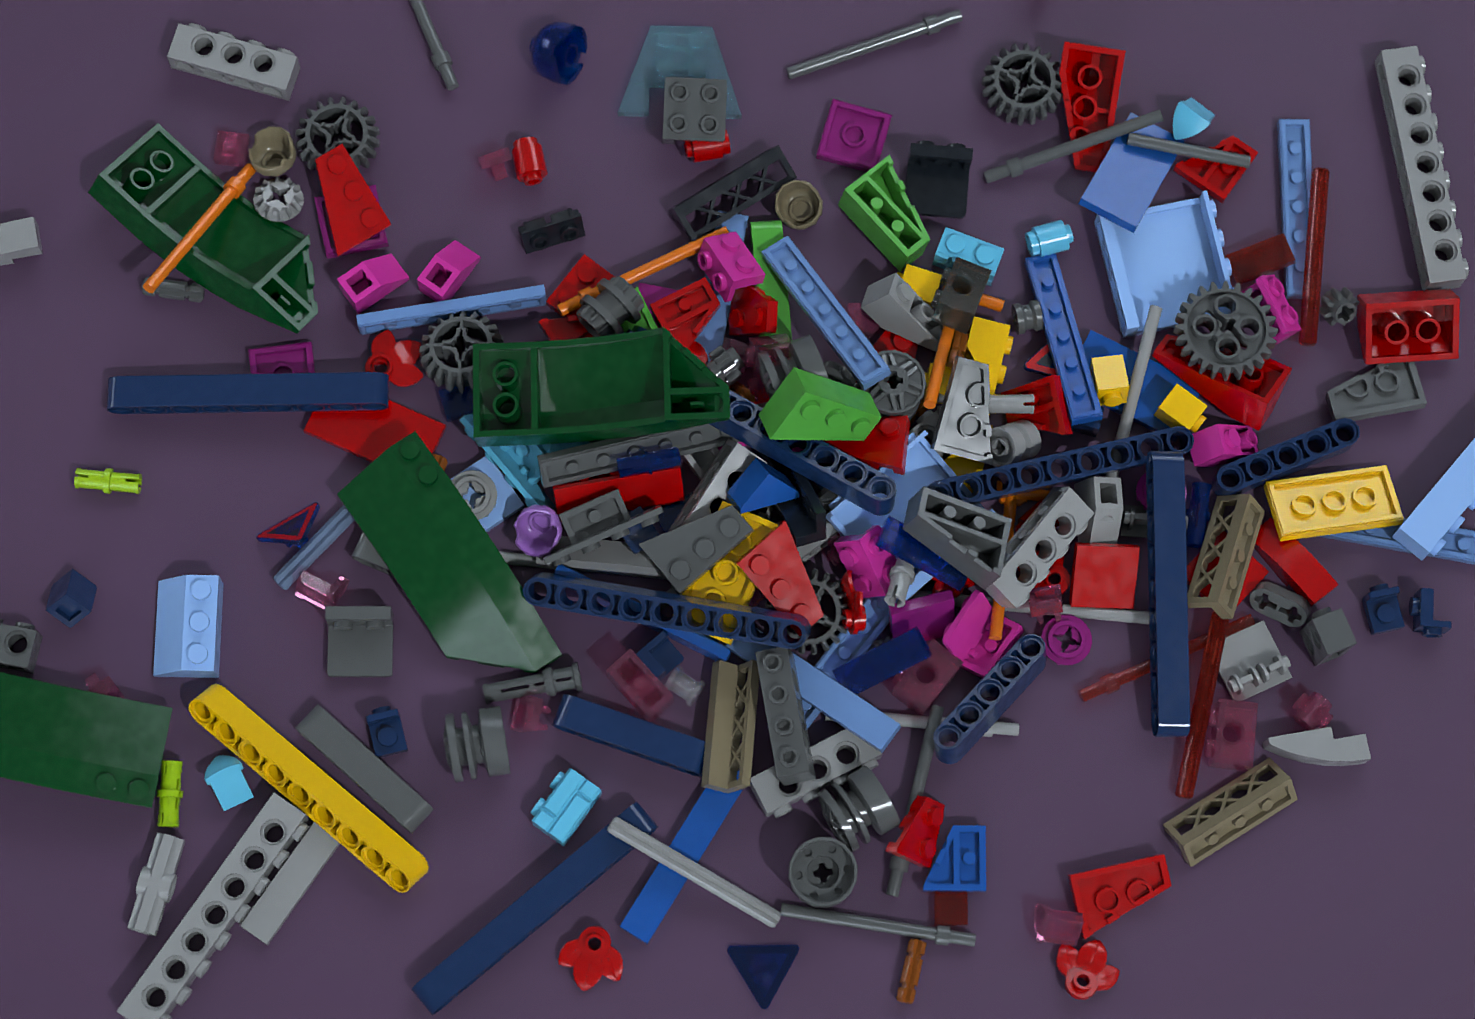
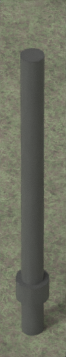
M410 0L432 52L431 60L436 71H440L447 90L451 91L458 88L459 84L451 68L453 62L448 51H444L423 0Z
M958 9L940 16L933 14L923 18V21L787 67V75L791 80L925 33L929 36L941 32V28L961 22L963 20L961 12Z
M1160 109L1027 157L1019 159L1017 156L1006 160V164L983 172L986 182L988 184L1007 176H1011V178L1024 174V170L1162 122L1163 116Z
M931 706L905 816L909 813L910 806L916 796H923L935 748L934 732L941 724L944 708L941 706ZM891 855L889 863L891 873L886 895L898 897L904 872H908L909 861Z
M786 903L781 905L780 913L784 917L933 940L935 944L948 946V943L975 946L976 934L951 930L950 926L937 925L936 928Z

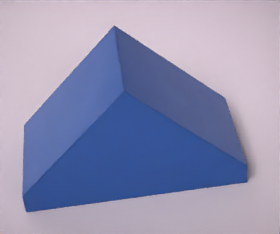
M755 458L728 490L727 497L739 513L743 514L799 498V491L786 475Z

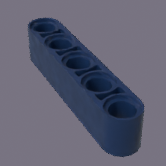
M1338 419L1221 467L1212 479V490L1217 496L1243 494L1264 485L1266 481L1280 479L1345 453L1358 440L1360 436L1359 426L1352 419ZM1336 430L1345 431L1349 436V441H1341L1336 435ZM1307 442H1316L1320 446L1321 453L1310 451ZM1279 453L1290 455L1292 464L1282 463L1279 459ZM1257 464L1261 466L1264 475H1254L1250 470V465ZM1227 475L1232 477L1235 481V487H1226L1221 481V476Z
M1027 634L1021 637L937 727L933 739L935 753L940 762L954 764L960 761L1044 670L1047 661L1046 645L1040 636ZM1030 652L1037 653L1036 656H1027L1026 654ZM1010 674L1017 675L1016 678L1008 679L1005 676ZM990 696L997 698L993 701L984 700L985 698ZM967 719L977 720L971 724L964 723ZM948 741L955 742L953 746L942 745Z
M562 695L552 723L553 727L683 773L702 777L705 741L575 696Z

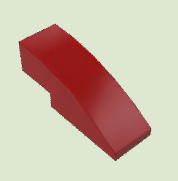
M1272 518L1260 526L1254 549L1286 587L1290 585L1297 594L1306 598L1311 607L1339 585L1297 539L1280 541Z

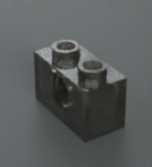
M956 257L953 267L949 268L946 266L939 283L945 286L943 291L937 289L930 306L936 308L931 321L967 334L992 270Z

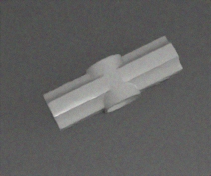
M157 833L147 866L142 868L136 886L137 898L127 927L128 929L156 936L166 903L170 902L176 887V870L186 842L185 840Z

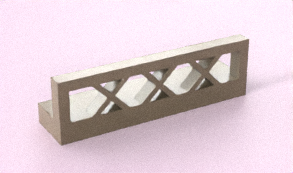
M1251 494L1217 496L1188 590L1189 608L1211 607L1221 619H1233L1265 510ZM1236 505L1235 510L1223 519L1225 507ZM1227 529L1226 538L1215 546L1216 537ZM1219 556L1218 565L1207 573L1208 564ZM1210 583L1212 586L1209 596L1198 597L1199 592Z
M722 660L712 663L701 787L728 794L750 787L759 688V671L756 660H750L740 665ZM746 673H748V679L745 684ZM740 768L739 779L737 780V771Z
M1269 757L1163 824V827L1167 834L1179 845L1184 861L1192 867L1289 806L1298 798L1291 778ZM1268 771L1275 775V777L1267 782L1258 781V778ZM1238 790H1248L1247 794L1242 798H1231L1232 794ZM1211 807H1221L1220 811L1215 815H1204L1205 811ZM1184 824H1194L1193 829L1183 835L1176 830Z

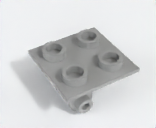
M1264 620L1207 646L1235 704L1293 678L1288 670L1291 667V663L1286 655L1281 656Z

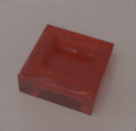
M934 892V926H967L968 892Z

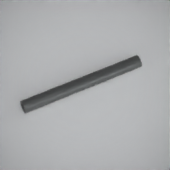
M1129 133L1126 145L1244 168H1249L1251 156L1134 133Z

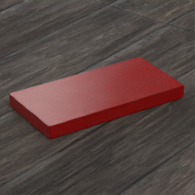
M389 400L388 408L384 410L313 411L304 428V433L369 462H373L385 450L414 431L419 435L431 454H434L446 430V425Z

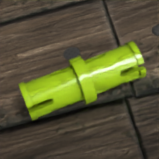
M77 468L75 471L78 477H74V486L77 489L103 490L105 494H111L112 491L140 494L141 492L139 485L142 486V474L114 472L111 468H106L105 471Z
M166 760L161 763L160 790H157V797H160L157 826L177 828L179 827L180 798H183L184 792L181 791L183 762Z

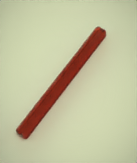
M1320 167L1314 168L1311 174L1300 319L1302 330L1299 333V344L1308 347L1315 346L1318 336L1330 174L1327 168Z
M1215 611L1211 615L1190 718V732L1186 737L1175 795L1183 799H1192L1194 795L1229 619H1221Z

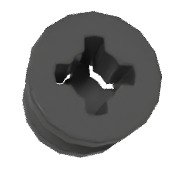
M1037 299L1031 300L1027 305L1012 304V319L1018 335L1024 334L1029 329H1034L1035 331L1043 330V316Z

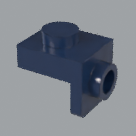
M1420 588L1414 594V597H1411L1409 600V615L1413 616V632H1423V637L1440 638L1442 634H1445L1452 628L1451 621L1433 620L1434 589Z

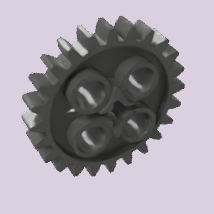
M1224 281L1222 288L1218 289L1216 284L1211 282L1209 292L1200 286L1197 296L1190 293L1187 298L1188 303L1182 302L1179 309L1181 313H1177L1175 322L1178 324L1175 325L1173 333L1180 335L1177 337L1175 345L1185 346L1180 356H1191L1188 364L1189 367L1197 363L1201 365L1199 374L1204 373L1206 369L1211 370V379H1214L1217 373H1222L1223 380L1227 381L1230 373H1233L1235 378L1240 380L1243 370L1251 376L1254 372V366L1261 369L1265 363L1263 359L1269 360L1272 354L1270 349H1274L1277 342L1273 337L1276 336L1278 328L1271 327L1276 320V316H1266L1271 306L1265 305L1261 307L1259 305L1263 298L1262 295L1254 299L1250 297L1252 288L1247 289L1244 293L1240 292V283H1237L1234 289H1229L1227 281ZM1218 307H1227L1232 313L1224 314ZM1196 327H1206L1210 333L1202 334ZM1241 328H1249L1255 335H1246L1242 332ZM1219 348H1228L1233 355H1224L1220 352Z

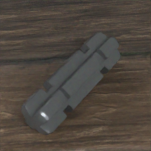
M146 277L144 279L143 284L147 281L149 277ZM165 279L153 293L145 291L142 284V293L147 296L155 297L156 294H159V297L184 301L185 298H189V301L198 303L202 302L205 296V288L196 283L188 285V282Z

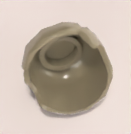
M269 126L255 133L254 145L248 149L249 159L254 170L264 176L283 175L293 166L297 156L290 133L282 127Z
M792 180L782 185L777 192L775 210L779 219L791 229L805 230L815 225L821 217L823 201L819 192L811 183Z

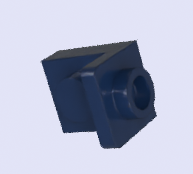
M1385 583L1369 588L1370 592L1362 598V603L1371 635L1404 628L1405 625L1397 595L1400 593L1399 586L1389 588L1388 584Z
M391 706L373 709L372 715L366 716L375 756L382 758L407 752L408 747L398 709L391 710Z

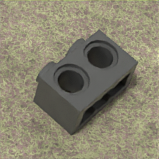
M1326 607L1313 613V617L1305 621L1307 625L1299 631L1314 666L1343 656L1357 644L1342 608L1331 611L1330 607Z
M0 619V668L34 674L43 637L37 630H34V625L16 622L15 626L3 624V619ZM20 639H26V649L21 653H13L15 642Z

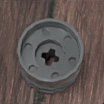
M810 334L790 341L791 357L789 358L784 356L778 346L773 348L775 363H772L766 351L758 353L760 376L769 399L793 367L828 378L819 351Z
M897 350L881 351L878 354L890 368L891 375L865 391L870 393L881 417L908 415L910 421L924 396L926 388L925 372L919 362L908 353ZM857 382L855 388L863 390ZM887 382H893V387H895L896 389H891L890 383Z
M500 706L479 709L478 724L471 725L466 711L461 712L463 727L457 728L454 714H445L444 747L447 764L454 775L455 782L464 781L462 766L468 765L471 779H477L478 764L481 763L485 764L489 777L511 774Z
M866 765L847 776L846 779L850 792L846 793L840 785L834 783L831 789L836 800L825 789L817 794L823 816L835 837L844 843L852 853L859 849V843L855 834L864 844L870 843L871 839L867 829L869 825L878 834L883 835L900 824L899 817L889 796L874 773Z
M817 837L805 841L796 849L789 864V881L793 892L802 902L812 907L829 908L840 904L851 894L857 882L858 866L854 854L844 843L834 838ZM821 864L825 866L826 870L832 871V875L827 876V882H821L819 877H814L813 872L818 871Z

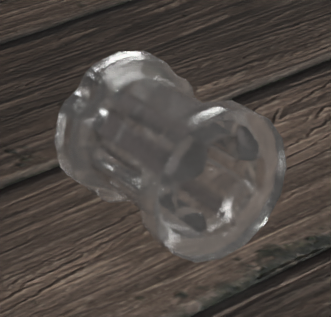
M678 665L663 688L667 692L671 690L686 700V705L691 707L701 694L706 683L702 680L696 681L684 673L683 668Z

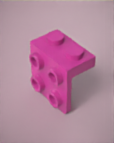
M975 590L971 596H968L963 601L961 611L955 620L945 628L942 642L960 668L983 679L1018 641L1024 629L1020 624L1004 617L1002 639H989L992 606L983 592Z

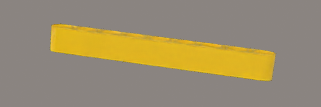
M212 684L189 703V711L195 721L394 890L402 893L407 892L428 872V863L420 852L220 684Z

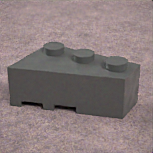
M922 487L908 501L903 530L985 590L1001 577L1012 519L930 488Z

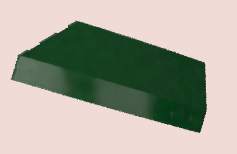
M157 123L97 176L88 193L135 237L162 259H165L223 192L225 182L205 167L168 131ZM242 195L236 199L233 198L175 267L208 291L237 308L296 334L318 314L317 301H314L313 286L315 285L313 262L309 258V234L305 236L282 222L263 218L256 211L254 204Z
M664 327L631 333L567 340L473 344V437L478 447L542 445L616 439L669 432L730 420L729 385L711 372L687 347L685 348Z
M416 431L385 450L337 493L338 498L418 612L446 658L471 660L478 662V664L504 668V666L536 674L562 656L561 651L534 606L525 600L523 588L506 561Z
M0 672V777L56 790L152 808L173 708Z

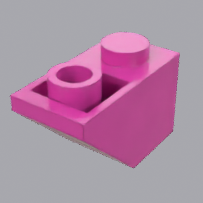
M454 240L434 255L417 278L419 291L435 302L451 300L478 264L481 256Z
M392 253L362 261L337 279L340 291L358 314L410 280Z
M1215 424L1192 434L1194 444L1190 452L1194 466L1215 467L1224 465L1259 451L1257 436L1249 426Z

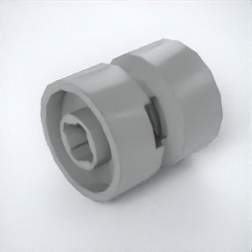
M1022 419L991 428L990 448L991 454H993V466L995 467L1032 459L1041 448L1040 432L1030 421Z

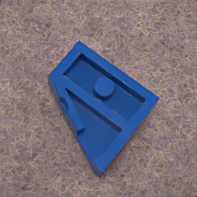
M952 826L922 886V892H986V826Z

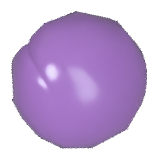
M534 504L524 508L514 523V528L516 529L515 544L529 556L539 558L550 554L562 537L563 528L559 515L553 509L544 505Z

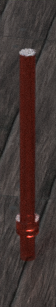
M1252 615L1243 616L1188 641L1189 655L1254 625L1255 621ZM1150 659L1114 674L1111 672L1100 677L1099 682L1078 691L1081 700L1086 702L1103 693L1109 695L1120 690L1121 685L1150 673Z

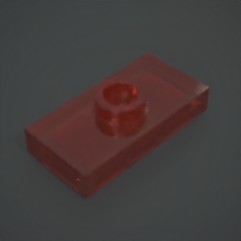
M1284 233L1225 255V258L1230 260L1235 283H1240V285L1296 263Z

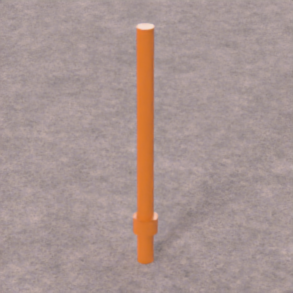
M247 163L236 176L230 177L224 184L223 192L143 284L145 291L153 293L233 198H238L246 189L245 184L256 173L251 163Z
M724 226L620 275V277L629 284L637 282L698 253L705 237L729 233V231ZM589 286L580 290L577 296L558 304L557 309L560 315L564 316L581 308L580 299L586 294L596 298L600 294L597 286L594 288Z

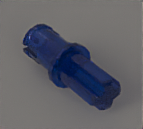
M678 447L648 452L645 449L642 454L616 458V463L618 465L619 477L623 478L645 472L652 475V471L679 466L681 464L680 451Z

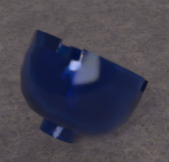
M563 21L545 25L533 37L530 43L531 59L535 70L542 77L553 83L564 85L572 83L584 65L583 63H578L581 52L587 53V35L584 28L574 23Z

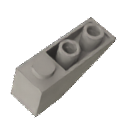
M893 273L868 285L861 308L881 328L934 352L937 351L944 321L897 273Z
M1091 477L1074 484V492L1094 512L1088 521V527L1078 535V542L1117 544L1123 514L1121 478Z

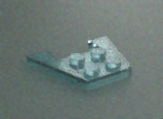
M651 25L619 107L618 116H649V88H665V77L727 80L726 119H741L742 114L713 28Z

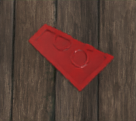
M343 144L315 159L337 257L392 225Z
M908 415L882 417L864 441H822L866 463L872 468L879 469V467L893 469V472L896 474L905 475L910 421Z
M783 520L735 563L776 611L802 615L812 626L824 614L787 522ZM789 625L797 636L800 637L802 635V631L797 625Z
M1157 854L1068 875L1081 936L1084 940L1107 924L1116 921L1120 916L1133 908L1142 905L1172 886L1165 854Z

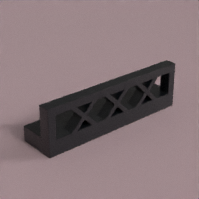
M779 145L769 148L668 211L674 221L679 220L690 241H694L781 188L782 185L796 179L797 176ZM778 160L787 176L777 182L765 179L768 166ZM762 170L761 177L754 176V174ZM747 178L759 181L757 194L753 197L739 195L742 182ZM764 183L771 184V186L763 190ZM736 186L735 193L728 192L729 189ZM721 194L733 197L731 209L726 213L713 211L716 197ZM738 199L745 200V202L737 206ZM710 202L708 209L701 207ZM695 210L707 213L704 226L694 232L685 216ZM712 215L720 216L717 219L710 222Z
M761 452L754 453L768 462L769 466L786 475L799 491V498L774 504L781 520L787 522L796 547L827 539L826 511L808 478Z

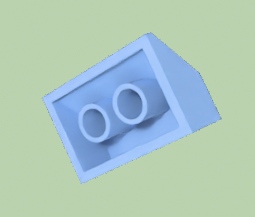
M182 575L158 581L154 677L219 678L224 586L219 575Z

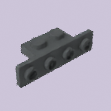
M617 488L560 513V519L571 544L543 556L544 563L546 565L552 562L553 567H556L571 560L569 554L581 549L583 554L599 548L601 546L599 541L609 536L614 541L630 534L628 528L640 523L642 528L656 523L660 520L658 515L664 512L662 506H655L630 517Z

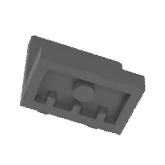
M665 77L662 144H675V140L724 142L727 80Z
M325 606V620L328 624V676L391 677L393 675L394 613L391 606Z

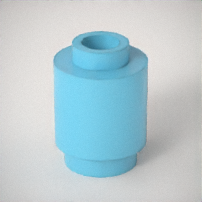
M1057 220L1032 227L1031 231L1025 233V240L1031 256L1040 255V257L1069 250L1070 243L1073 242V233L1069 224L1064 225L1062 220Z

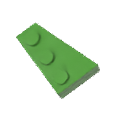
M889 154L844 189L838 206L896 269L901 272L906 268V264L910 265L923 255L930 238L915 206L911 205L905 193L904 183L902 180H899L892 166L894 162Z
M793 367L759 413V417L770 440L864 441L882 418L869 392Z

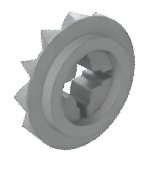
M276 176L273 180L267 181L264 179L262 185L256 187L253 202L256 211L263 218L282 222L298 215L304 204V195L300 185L294 184L290 177L285 180ZM272 192L277 193L279 196L284 195L285 205L278 199L272 201Z
M468 470L459 473L451 480L462 497L468 494V489H470L469 483H472L476 493L485 494L481 498L476 499L475 509H472L469 501L465 499L478 520L488 517L489 513L496 507V486L486 474L480 471Z

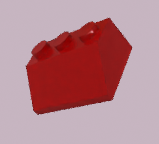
M1451 289L1357 294V300L1360 302L1357 305V327L1365 365L1459 359L1460 298Z

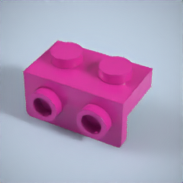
M736 231L703 239L697 256L698 265L704 270L714 289L725 302L732 301L736 289L763 283L766 274Z
M1274 274L1259 276L1255 279L1256 283L1241 291L1244 293L1247 289L1252 288L1250 297L1254 299L1262 295L1263 298L1259 305L1261 307L1265 305L1271 306L1266 316H1276V320L1271 326L1278 328L1276 336L1273 337L1277 341L1276 345L1302 330L1298 323L1297 312L1289 305L1284 295V286Z
M873 525L863 534L842 536L836 540L834 545L841 562L847 571L852 570V582L855 590L862 591L863 598L885 596L891 581L889 578L890 569L895 566L897 559L880 525Z

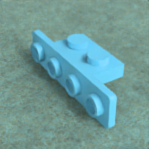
M473 413L464 415L460 422L465 426L466 434L475 441L473 437ZM542 445L482 447L485 450L486 458L503 471L507 483L519 490L524 496L528 507L537 504L548 506L553 510L556 508L555 504L537 484L541 480L537 456L548 453Z

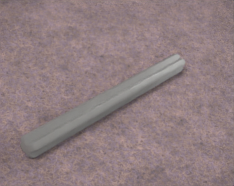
M614 817L607 829L608 833L769 927H775L780 920L781 913L626 821L619 817Z

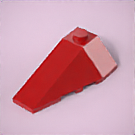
M1064 41L1059 76L1070 141L1114 125L1125 50ZM1111 140L1072 153L1074 169L1096 172L1110 149Z
M1166 334L1153 351L1152 356L1230 418L1259 431L1271 415L1291 374L1292 368L1269 358V360L1263 359L1265 363L1261 369L1254 366V372L1251 376L1243 370L1240 380H1237L1233 373H1230L1227 381L1223 380L1222 373H1217L1216 377L1211 379V370L1206 369L1204 373L1199 374L1201 365L1197 363L1189 367L1188 364L1191 356H1180L1185 346H1176L1177 336ZM1224 348L1223 351H1220L1222 354L1227 356L1233 355L1231 350H1229L1228 348Z

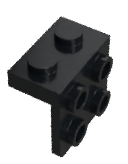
M927 140L911 143L907 161L905 193L911 205L915 206L918 215L954 219L965 217L973 148H966L965 145L960 143H951L947 146L935 145L934 142Z

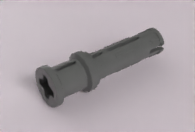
M578 662L572 663L570 667L555 670L548 667L546 670H543L542 674L483 684L486 704L541 693L556 696L557 692L577 689V691H583ZM571 677L570 680L557 681L560 678ZM544 682V685L536 686L535 684ZM529 685L528 688L502 692V689Z

